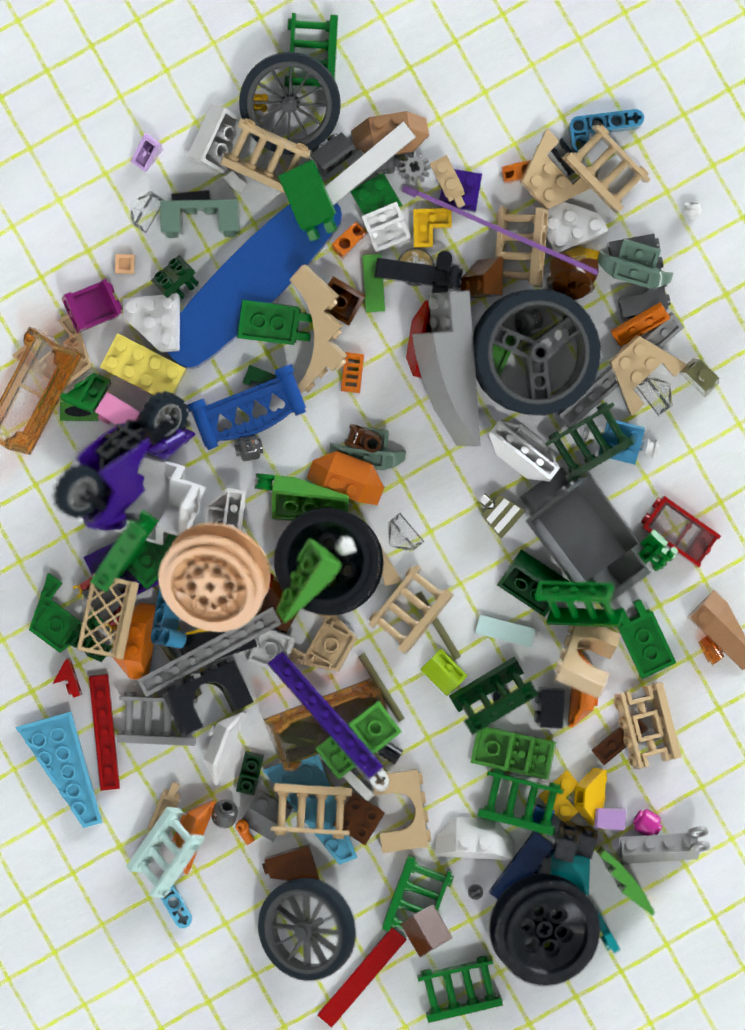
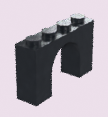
M227 660L216 664L217 669L211 671L208 668L200 672V677L195 679L194 676L183 680L184 685L178 687L175 684L166 689L167 693L162 696L182 737L204 727L193 702L194 694L202 684H211L218 687L223 692L232 712L254 702L234 660L229 663Z

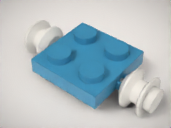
M615 420L623 434L627 435V437L633 435L637 442L610 459L635 465L639 450H641L643 456L647 453L651 454L652 458L654 455H658L660 444H657V440L653 443L647 438L642 442L645 427ZM606 422L604 433L602 432L601 434L607 444L613 447L618 444V439L608 422ZM585 426L583 438H586L585 442L591 439L596 444L597 441L590 429Z

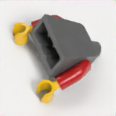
M92 577L73 586V589L78 588L80 590V593L76 595L77 597L84 595L88 600ZM118 583L112 587L117 597L125 591L126 584ZM94 586L98 593L102 591L97 586ZM110 589L100 595L106 605L116 599ZM93 590V595H92V597H94L95 595H97L94 590ZM124 596L119 599L122 604ZM99 597L91 601V606L95 611L104 607ZM117 600L109 605L108 608L113 616L121 612L122 606ZM106 608L98 612L104 622L112 618ZM120 615L115 618L118 623ZM113 619L105 624L104 627L108 626L110 628L108 632L110 634L117 624Z

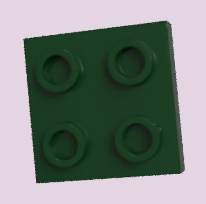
M180 255L171 259L168 265L163 270L158 271L151 280L167 298L174 293H178L180 298L183 299L185 295L179 288L184 283L189 290L195 289L191 282L196 287L199 284V281L193 276L196 272Z

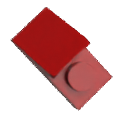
M71 658L66 659L53 684L67 680L66 688L68 694H72L74 698L83 694Z

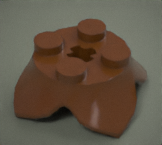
M560 253V254H563V255H565V256H567V257H569V258H572L571 256H569V255H567V254ZM553 256L550 262L551 276L547 278V285L551 290L577 300L593 292L595 289L594 282L598 274L595 275ZM583 258L578 261L599 271L597 259Z

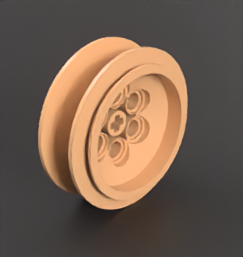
M218 523L200 524L182 532L172 543L159 570L160 590L170 609L186 623L199 629L214 632L234 630L248 623L257 614L270 585L269 564L259 545L244 532Z

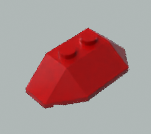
M428 300L424 301L411 321L406 360L414 377L418 378L422 377L415 354L412 334L432 333Z

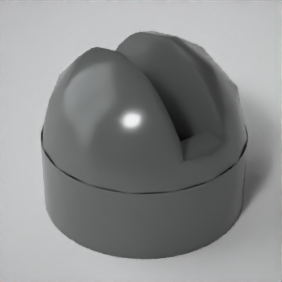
M473 884L468 889V895L473 900H479L483 896V889L480 885ZM480 889L481 893L471 895L472 892Z

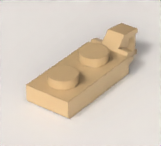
M445 155L431 162L430 167L446 199L448 198L449 202L454 200L458 209L465 206L462 198L465 195L463 186L448 156Z
M173 781L169 790L164 789L148 825V830L153 828L166 807L177 808L181 796L177 794L180 786L179 783Z

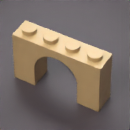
M569 626L568 633L570 635H567L563 645L566 648L563 647L559 658L562 660H559L556 665L555 671L557 675L555 680L599 698L606 685L609 673L586 663L579 656L577 650H589L611 659L618 646L621 634L605 627Z
M418 769L386 773L389 778L388 788L384 791L374 789V796L390 793L404 794L412 800L415 806V815L412 822L402 829L380 832L382 853L428 847V842L431 841L430 830H426L425 823L429 822L428 813L423 811L422 805L426 803L425 792L420 790V784H423L422 773H418ZM376 774V775H375V777L377 778V783H376V785H377V784H381V786L384 785V780H385V779H382V780H381V779L379 778L378 774Z

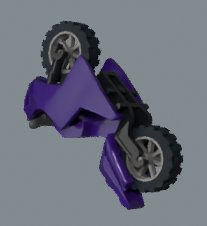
M158 392L156 396L149 398L148 403L144 404V409L140 412L141 419L139 421L127 420L125 424L117 423L114 428L102 434L85 447L76 458L79 465L71 466L69 470L66 469L62 477L58 478L57 485L55 484L54 486L55 493H53V498L55 499V506L58 507L57 509L71 518L78 519L81 516L86 527L103 531L120 530L126 526L127 521H138L140 517L138 514L125 513V511L145 491L143 486L144 476L138 473V470L146 452L167 460L196 435L195 432L184 427L187 424L188 420L186 418L189 415L186 410L188 407L184 403L185 401L171 392Z

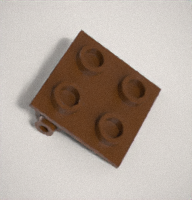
M352 792V796L349 797L344 805L343 831H349V836L366 845L385 812L378 806L369 803Z

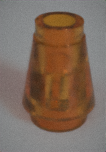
M708 636L698 642L707 662H710L712 666L725 657L723 655L724 651L709 639Z

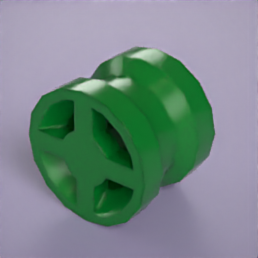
M256 473L257 483L254 489L272 491V481L275 479V475Z

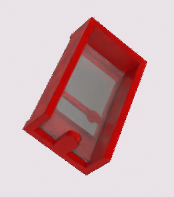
M663 496L661 499L658 497L652 505L654 509L651 514L647 513L641 520L643 524L641 528L649 534L655 529L668 542L666 546L670 549L672 547L677 548L680 556L694 566L700 567L701 561L710 553L711 547L717 539H720L721 535L666 496Z

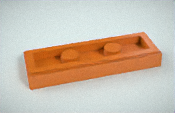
M659 302L610 331L619 346L622 347L629 343L636 335L641 336L671 318L662 303Z

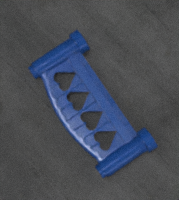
M289 364L274 370L277 378L212 404L206 405L204 398L188 404V411L193 415L204 446L210 450L218 447L219 441L235 440L255 435L276 425L291 413H295V416L305 413L306 405L293 375V365ZM272 394H275L285 402L284 408H278L276 411L270 409ZM255 400L267 409L266 415H260L259 418L253 417ZM237 407L250 416L248 422L243 421L241 425L235 423ZM220 414L232 423L231 429L225 428L223 432L218 431L217 426Z

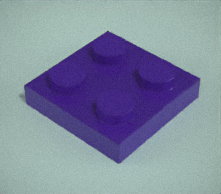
M454 169L465 193L462 196L465 206L459 209L476 212L482 174ZM441 189L439 200L457 208L454 200L449 202Z

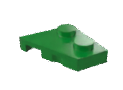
M93 372L84 381L74 385V389L66 394L62 393L60 399L94 414L111 385V379Z

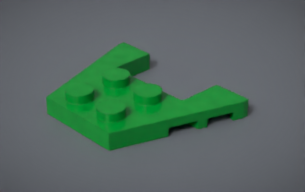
M48 573L29 631L61 653L70 646L68 643L69 638L78 626L82 628L83 622L52 600L63 582ZM97 613L96 615L98 616L100 621L104 623L103 619ZM92 616L87 620L86 625L92 631L100 623L95 616Z

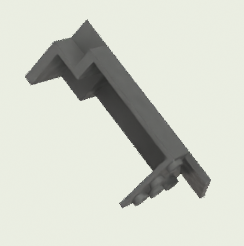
M560 467L549 482L541 481L520 496L521 500L530 510L529 514L531 517L526 522L571 582L613 583L614 591L611 603L651 573L638 556V553L644 547L590 475L584 478L579 476L574 481L568 482L565 477L566 471L563 467Z

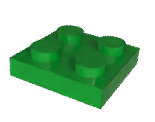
M384 174L377 175L350 192L363 215L395 202L398 203L399 208L402 207V203Z

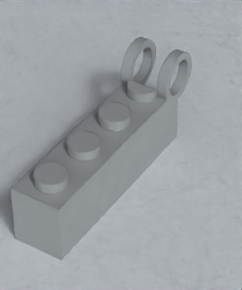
M694 827L689 829V833L621 837L619 845L621 864L698 859L700 852L710 849L709 842L698 841V838L708 834V829L706 827Z

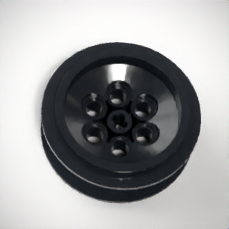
M334 508L314 509L294 519L282 532L274 554L275 575L282 591L284 592L286 588L290 587L292 571L296 572L300 562L297 561V558L308 539L314 540L327 549L325 547V540L331 538L333 545L327 550L334 554L341 563L339 572L334 576L337 580L336 585L333 587L326 585L302 609L321 615H341L351 612L367 602L380 583L384 566L382 547L371 527L359 517ZM341 536L350 537L354 542L356 552L348 556L339 554L335 550ZM350 565L352 573L346 576L343 572L344 567Z
M533 874L514 882L498 898L490 916L489 936L496 955L513 975L529 984L551 986L572 979L589 964L599 943L600 921L591 900L571 881L554 874ZM536 906H540L539 911L533 912ZM558 909L557 914L552 916L553 910ZM527 920V924L524 927H520L521 923ZM563 927V930L557 933L558 928ZM529 938H533L532 942L526 945V941ZM550 941V945L544 948V944Z

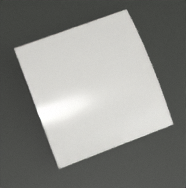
M397 202L361 216L376 253L411 238Z

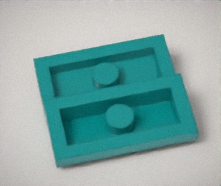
M552 853L551 874L566 878L575 884L585 895H589L590 859L575 855L573 863L554 859V853Z

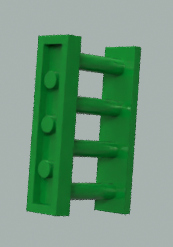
M292 13V18H288V30H291L290 52H294L295 47L325 49V51H328V58L318 61L329 70L335 79L338 15H330V20H326V22L296 21V13ZM296 28L326 30V32H329V39H325V41L295 40ZM289 67V75H285V83H284V87H288V93H289L290 67ZM292 67V88L293 85L300 86L304 78H293L294 67ZM307 78L302 86L319 87L321 85L317 79Z
M145 510L140 512L138 521L130 520L90 581L105 593L109 590L115 579H121L159 522L158 519Z
M539 581L535 593L536 601H547L550 606L547 625L620 627L624 615V610L613 609L610 601L614 591L613 583ZM556 601L566 602L568 608H558ZM574 602H584L586 608H576ZM592 602L602 603L604 609H595Z
M495 768L493 771H488L487 775L493 776V782L487 806L485 805L484 808L478 810V817L551 836L554 835L556 827L551 826L552 822L550 821L557 793L563 794L565 789L560 788L561 785L552 782L549 785L506 775L504 770ZM501 779L512 781L506 810H503V813L496 812V808H494ZM519 784L531 786L525 813L519 818L514 816L513 809ZM538 788L549 791L543 820L540 823L534 822L532 818Z
M408 854L382 924V929L388 932L391 927L403 929L401 923L404 921L399 920L395 916L397 909L401 910L402 908L413 913H418L425 909L404 901L405 899L402 898L404 891L408 892L409 890L436 900L434 906L438 911L446 887H450L454 878L451 875L452 870L447 869L446 875L417 865L418 863L415 862L416 857ZM416 872L443 882L439 893L411 883L408 880L410 873L414 874Z
M485 955L477 957V961L435 971L431 969L420 971L421 974L417 975L418 982H425L431 1007L429 1012H426L428 1023L503 1006L501 995L494 993L488 965L493 964L492 957L488 958ZM479 967L481 968L487 993L486 998L480 1000L475 997L469 971ZM462 972L468 996L467 1003L459 1004L457 1002L450 974ZM443 976L449 1000L448 1007L442 1009L437 1004L432 978Z

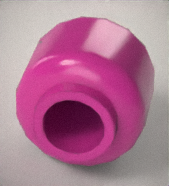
M649 809L640 810L632 822L634 829L644 836L658 835L662 829V825H660L661 817Z

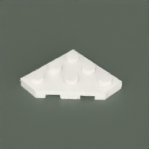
M538 202L532 204L535 213L536 208H543ZM562 202L547 209L549 211L547 239L553 251L564 253L608 234V229L601 214L567 202Z
M174 293L168 298L165 295L123 299V317L160 352L180 351V295L178 293Z

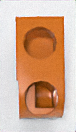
M530 160L501 167L503 182L513 183L521 181Z
M355 222L331 244V248L344 259L356 244L366 236L367 232Z

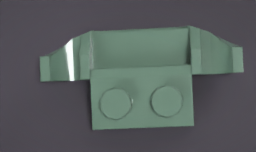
M623 239L618 257L609 256L603 252H599L598 255L599 265L612 278L646 288H654L669 284L673 277V272H665L656 268L661 252L659 248Z
M363 427L379 433L382 437L381 448L375 453L346 444L344 446L330 442L329 453L340 451L373 464L376 470L393 468L405 461L406 450L391 451V449L387 448L389 430ZM371 438L368 440L371 446L378 445L376 439Z

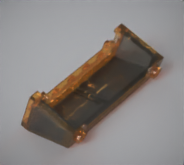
M371 679L322 696L346 724L378 701L387 711L380 687ZM302 704L263 719L279 762L285 771L297 770L302 760L317 755L318 753L314 748L330 737Z

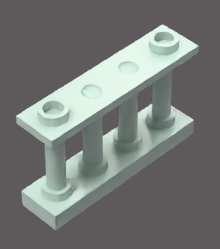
M166 807L126 866L130 872H142L154 885L149 894L151 897L164 898L169 893L170 888L195 852L199 850L205 839L204 836L189 834L180 824L179 819L184 814L180 808ZM173 828L185 840L180 850L169 838ZM163 843L175 856L170 865L158 852ZM153 858L165 871L160 879L148 867Z

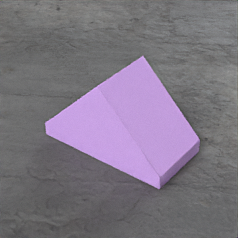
M145 133L131 162L144 172H147L163 151L162 145Z
M596 808L594 827L625 830L626 809Z

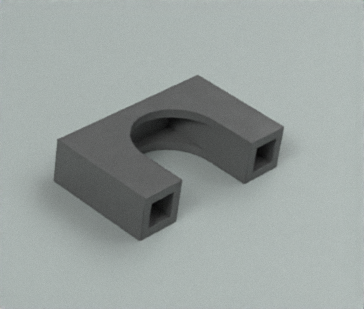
M655 234L627 238V240L660 249L659 239L655 238ZM623 239L611 241L607 244L609 256H619ZM662 257L658 258L656 268H659V270L664 268ZM667 285L649 288L648 291L640 295L620 298L618 305L621 319L635 317L659 302L662 303L667 311L668 306L671 305L669 294L665 293Z

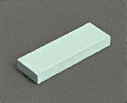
M479 615L475 633L531 647L536 629Z

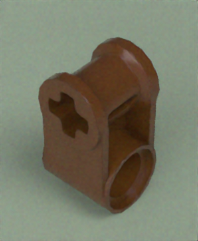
M356 424L349 425L350 431L347 439L344 440L346 445L370 453H375L381 448L382 437L379 433ZM374 438L378 441V445L371 446L368 440Z

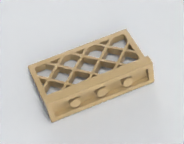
M115 579V583L109 589L116 599L107 605L100 596L104 591L98 593L94 587L95 585L91 583L77 650L123 660L139 583ZM118 583L126 584L125 593L117 597L112 587ZM93 590H94V591L96 592V594H97V595H95L94 597H92V595H93ZM124 596L122 604L119 599ZM99 597L104 607L94 612L90 606L91 601ZM118 600L122 606L121 612L113 616L108 606ZM106 608L112 618L102 624L96 614ZM89 609H90V610L92 611V613H93V614H91L90 616H88V614H89ZM120 615L118 623L115 618ZM95 616L100 626L90 631L86 625L87 620ZM114 619L118 627L117 631L110 635L104 625ZM102 627L108 637L98 643L92 633ZM85 628H86V629L88 630V632H89V633H87L86 635H84V633H85ZM116 634L114 642L111 637ZM91 635L96 645L91 648L82 647L83 639ZM109 638L114 645L112 653L105 652L100 646L101 643Z

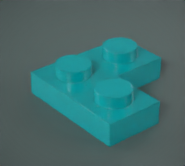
M597 911L600 930L603 934L600 938L606 949H611L613 953L620 951L621 949L599 911Z

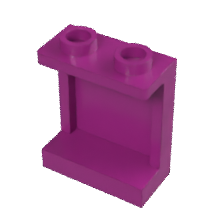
M106 278L102 279L99 283L74 293L64 294L61 298L77 334L120 316L122 310L121 303L118 299H115L113 295L114 288L110 282H107Z

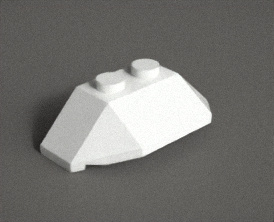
M499 420L490 431L489 436L496 455L526 479L549 482L559 470V464L556 462L551 447L546 446L545 442L522 424Z
M227 488L208 502L205 506L203 524H224L242 531L246 491Z
M245 711L217 722L216 726L212 725L209 732L211 740L209 744L205 743L202 754H205L203 760L216 785H219L246 715Z
M456 817L436 836L435 856L512 861L513 840L497 821L485 818Z

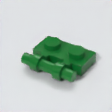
M654 529L640 542L644 549L638 553V556L645 564L650 561L653 564V570L658 571L666 567L667 562H671L676 557L678 550L675 547L667 549L665 546L668 542Z

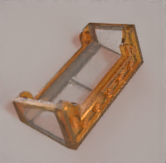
M29 327L23 338L27 348L0 398V445L8 450L31 455L83 354L47 333Z

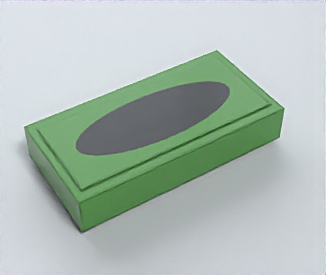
M60 402V421H99V418H97L99 414L96 412L93 414L69 403Z

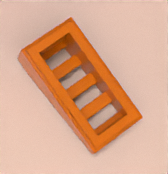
M345 352L348 356L344 359L346 363L343 367L341 391L360 393L364 354ZM348 359L360 360L359 364L349 363ZM355 367L359 368V371H350L347 368ZM347 374L356 375L358 379L346 378ZM346 382L357 383V387L345 385Z

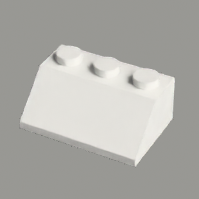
M211 104L187 157L226 176L230 168L221 165V159L225 152L228 154L232 153L242 131L238 127L240 117L226 108Z

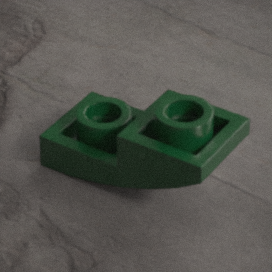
M78 626L69 638L68 643L70 646L78 647L81 627ZM91 635L83 639L82 647L91 648L96 645ZM94 635V637L96 638V640L98 641V643H99L100 641H102L101 638H99L98 636ZM105 641L100 644L105 652H110L112 646ZM85 652V654L88 657L93 658L99 662H102L106 657L104 655Z
M245 751L236 792L255 795L264 755Z

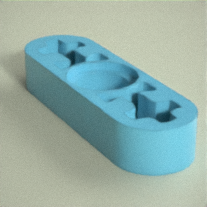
M173 884L169 892L173 890L174 893L169 894L166 898H161L175 924L179 928H187L192 922V915ZM171 897H176L179 900V905L176 908H172L168 904V900ZM181 907L184 908V910H181L182 915L188 916L186 924L184 922H179V913H177L176 915L173 913L175 911H178Z

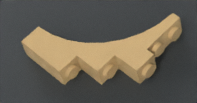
M306 264L302 265L290 278V281L300 291L307 303L314 328V350L311 362L304 378L298 384L301 394L305 391L309 393L316 385L314 381L318 377L321 379L328 372L327 367L331 371L336 368L340 370L346 363L344 359L348 356L331 340L332 338L336 340L341 335L342 331L340 329L344 326L327 310L331 311L337 305L338 301L336 299L339 295Z

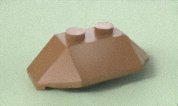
M408 111L368 117L351 130L353 145L356 150L366 153L404 122L416 138L397 154L413 152L429 137L427 120Z

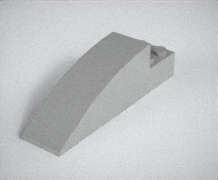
M470 291L429 294L428 305L430 308L432 333L412 334L415 354L426 392L435 412L456 446H481Z

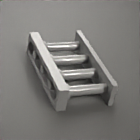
M124 692V695L119 696V700H126L125 730H123L122 734H118L117 743L196 745V737H192V733L183 737L181 734L180 736H172L171 713L163 697L136 696V692ZM194 698L193 702L197 703L198 698ZM134 701H145L144 731H142V735L134 734V731H132ZM153 702H164L163 732H161V735H153L151 731Z

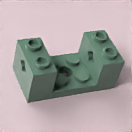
M238 200L160 201L161 233L167 238H179L178 234H183L182 211L186 215H197V211H204L205 214H216V211H218L219 232L224 237H236V234L240 233V203Z

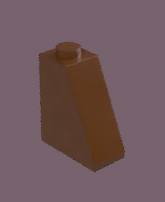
M309 844L265 857V863H262L265 875L269 874L271 879L290 881L297 878H313L320 880Z

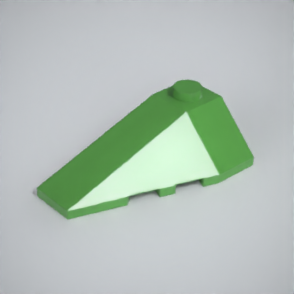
M275 475L272 488V519L293 521L308 511L320 508L349 511L348 495L295 477Z
M310 538L299 553L297 561L300 562L296 572L292 571L290 587L284 590L276 610L283 622H287L328 585L341 567V563L334 554Z

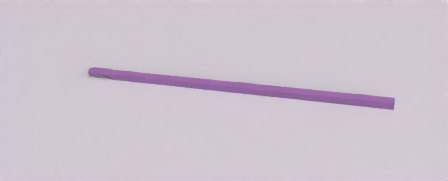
M404 185L401 191L412 197L417 195L595 275L599 272L590 266Z

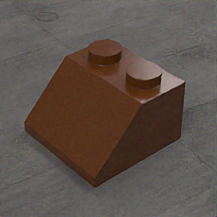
M498 256L477 260L462 276L461 291H470V298L503 295V257Z

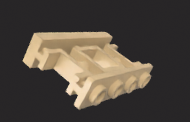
M663 682L643 686L645 696L632 699L630 691L614 694V705L620 716L619 725L625 735L623 740L628 748V760L633 769L648 767L647 757L658 753L661 754L662 761L682 757ZM652 699L655 710L646 712L644 701ZM637 704L639 714L630 716L628 705ZM651 716L655 733L642 737L637 719ZM662 737L664 747L656 749L654 739ZM646 741L648 751L640 753L637 743Z

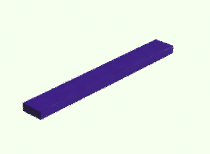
M283 651L267 663L368 780L383 769L384 766Z

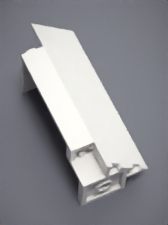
M81 450L75 451L71 466L79 465L76 458L82 452ZM147 455L144 456L138 473L144 476L143 486L145 491L126 509L125 513H136L139 515L142 510H145L158 519L159 522L146 541L163 545L169 533L179 536L185 530L193 527L201 507L199 502L205 493L206 487L185 481V466ZM81 516L78 519H76L78 521L84 522L83 517ZM125 526L124 528L120 529V530H112V531H116V532L122 533V532L124 531V529L126 528V526Z

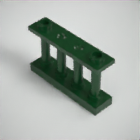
M605 402L596 407L597 412L560 434L556 431L548 436L549 440L545 443L546 446L554 443L569 467V473L565 475L568 482L573 481L637 442L633 435L630 437L624 435L609 411L615 405L613 402L610 404ZM603 414L618 439V444L613 447L607 444L593 421L594 418ZM585 423L601 447V454L596 457L594 454H591L576 430ZM569 433L585 457V463L581 466L575 464L560 439Z
M515 656L449 695L458 713L464 710L468 716L464 723L472 735L538 696L531 681L524 683L520 675L524 674ZM514 680L518 688L507 693L504 685ZM497 690L501 698L491 704L487 695ZM481 700L485 708L474 713L471 705Z

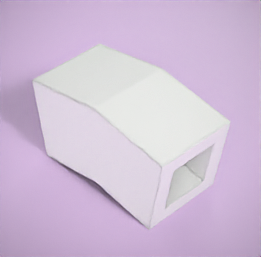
M233 170L223 177L230 188L240 195L243 194L248 186Z

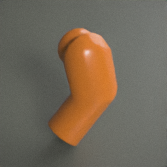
M244 819L238 820L236 830L245 843L249 845L255 840L249 831V824Z

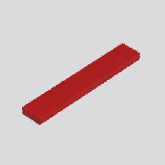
M109 674L89 676L100 790L120 789Z
M391 927L390 931L384 935L319 1011L317 1016L332 1028L407 939L395 928Z

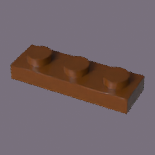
M637 719L642 735L648 728L641 719ZM621 727L617 728L591 750L603 765L607 764L626 748L623 740L625 736Z

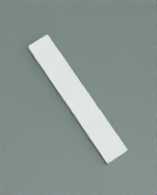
M404 122L325 186L333 206L416 138Z

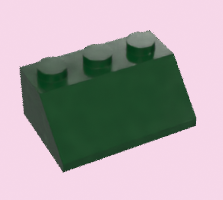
M521 549L497 586L545 617L550 610V606L547 601H536L535 593L539 581L569 582V580Z

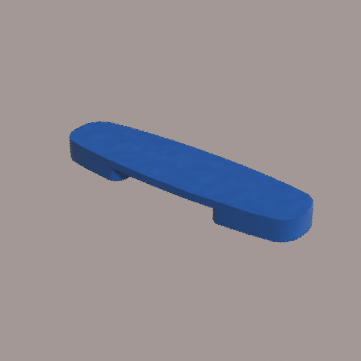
M336 203L334 208L337 214L334 215L333 219L338 229L341 225L342 213L340 206ZM290 204L251 236L214 273L180 313V351H171L168 354L179 365L188 369L199 368L237 338L242 299L273 303L292 283L290 278L302 265H308L313 262L335 232L327 233L324 224L321 223L316 225L321 238L310 241L306 230L300 229Z

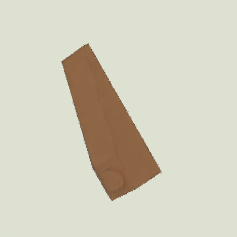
M712 590L687 618L737 666L744 670L745 634L729 604L715 590Z

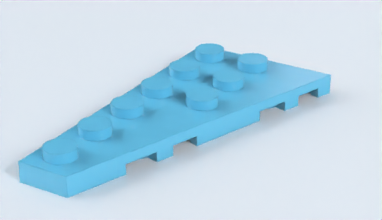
M72 711L15 727L36 756V759L50 780L55 784L61 796L70 806L71 811L82 827L86 828L102 823V817Z
M316 750L262 770L274 784L331 787ZM289 793L287 801L297 812V794ZM308 794L305 806V823L310 829H316L317 798L316 795ZM327 796V799H325L323 830H335L333 823L336 820L337 802L334 796ZM315 834L339 865L357 858L349 835H344V839H334L333 835Z

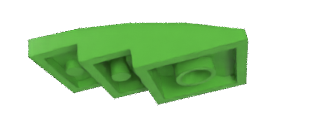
M379 701L347 723L349 728L373 755L402 732ZM331 737L314 748L337 779H340L350 770L357 767Z
M485 727L476 734L470 763L549 780L557 742Z
M600 846L597 853L611 864L607 870L621 882L618 886L619 890L653 916L655 912L647 896L632 875L613 855Z

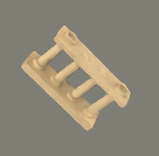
M240 118L238 127L242 131L232 153H224L221 165L285 193L278 176L274 175V170L284 149L295 153L287 171L296 168L302 157L308 159L310 150L302 143H293L256 126L255 122L250 119L243 120ZM250 132L260 138L250 160L246 162L239 159V154ZM266 141H270L276 144L277 147L267 169L263 170L257 167L256 163Z
M593 125L591 128L596 134L577 153H566L562 159L614 213H619L624 208L621 204V199L640 180L642 182H649L651 179L647 176L649 173L642 166L638 167L608 135L609 131L603 125ZM602 139L609 147L590 167H585L581 163L583 161L582 158ZM615 152L622 161L603 181H598L595 177V172ZM628 166L635 175L617 194L612 195L608 191V186Z
M499 206V212L496 215L499 227L507 230L508 222H533L534 232L532 234H515L546 247L548 210L536 208V213L533 215L509 214V209ZM497 231L495 257H503V279L528 280L529 285L542 287L545 252L532 247L530 253L505 252L506 241L518 240ZM504 260L530 261L531 268L528 272L504 271Z
M417 564L415 567L411 566L405 574L407 577L379 612L375 611L369 618L370 623L368 624L372 628H375L378 624L399 641L398 644L400 646L398 649L404 654L411 650L454 596L447 588L444 591L438 590L418 574L422 569ZM413 579L435 596L436 602L432 606L426 605L407 589ZM401 594L423 611L424 616L420 621L414 620L395 604ZM389 609L411 626L412 631L408 636H403L383 619Z
M273 784V792H277V796H279L277 827L272 826L270 828V831H275V835L286 836L287 832L333 835L334 839H344V835H349V831H343L344 800L352 796V788ZM289 793L297 794L296 797H298L296 828L285 827L286 801ZM308 794L316 795L317 798L316 829L304 828L305 806ZM327 796H335V800H337L335 830H323L325 799H327Z

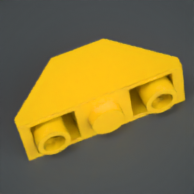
M593 767L575 786L574 806L587 824L591 826L595 825L596 808H604L607 782L606 769Z

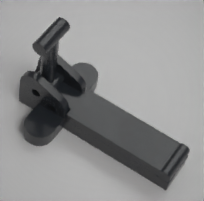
M441 251L437 256L436 267L377 258L374 278L433 286L432 294L446 293L448 289L460 290L463 269L459 268V265L452 264L450 252Z

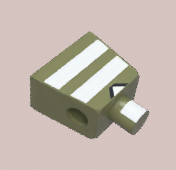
M692 358L680 372L705 397L719 384L720 378L700 359Z
M485 493L478 501L486 508L481 516L500 539L505 536L526 512L501 495H498L493 500Z

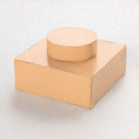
M115 254V274L135 275V255Z

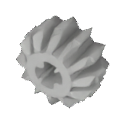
M412 152V158L405 154L406 161L400 160L399 162L403 166L399 167L398 171L404 172L400 177L403 179L408 176L406 180L408 184L411 179H414V185H417L418 178L423 183L425 181L423 176L429 177V172L425 170H429L431 167L430 165H424L429 159L421 160L422 153L418 155V158L415 157V152ZM418 165L419 171L415 170V172H412L410 166Z

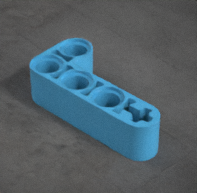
M638 109L574 117L569 124L572 152L577 153L579 151L575 145L577 141H582L586 144L589 141V135L596 134L591 128L593 120H599L609 133L635 130L641 127L644 121L643 112ZM635 116V118L639 120L637 123H635L634 120L630 119H632V117ZM618 118L621 124L614 126L611 123V119ZM579 122L582 124L583 129L577 131L573 128V124Z
M159 586L151 642L156 645L182 648L186 643V633L178 630L180 618L167 605Z

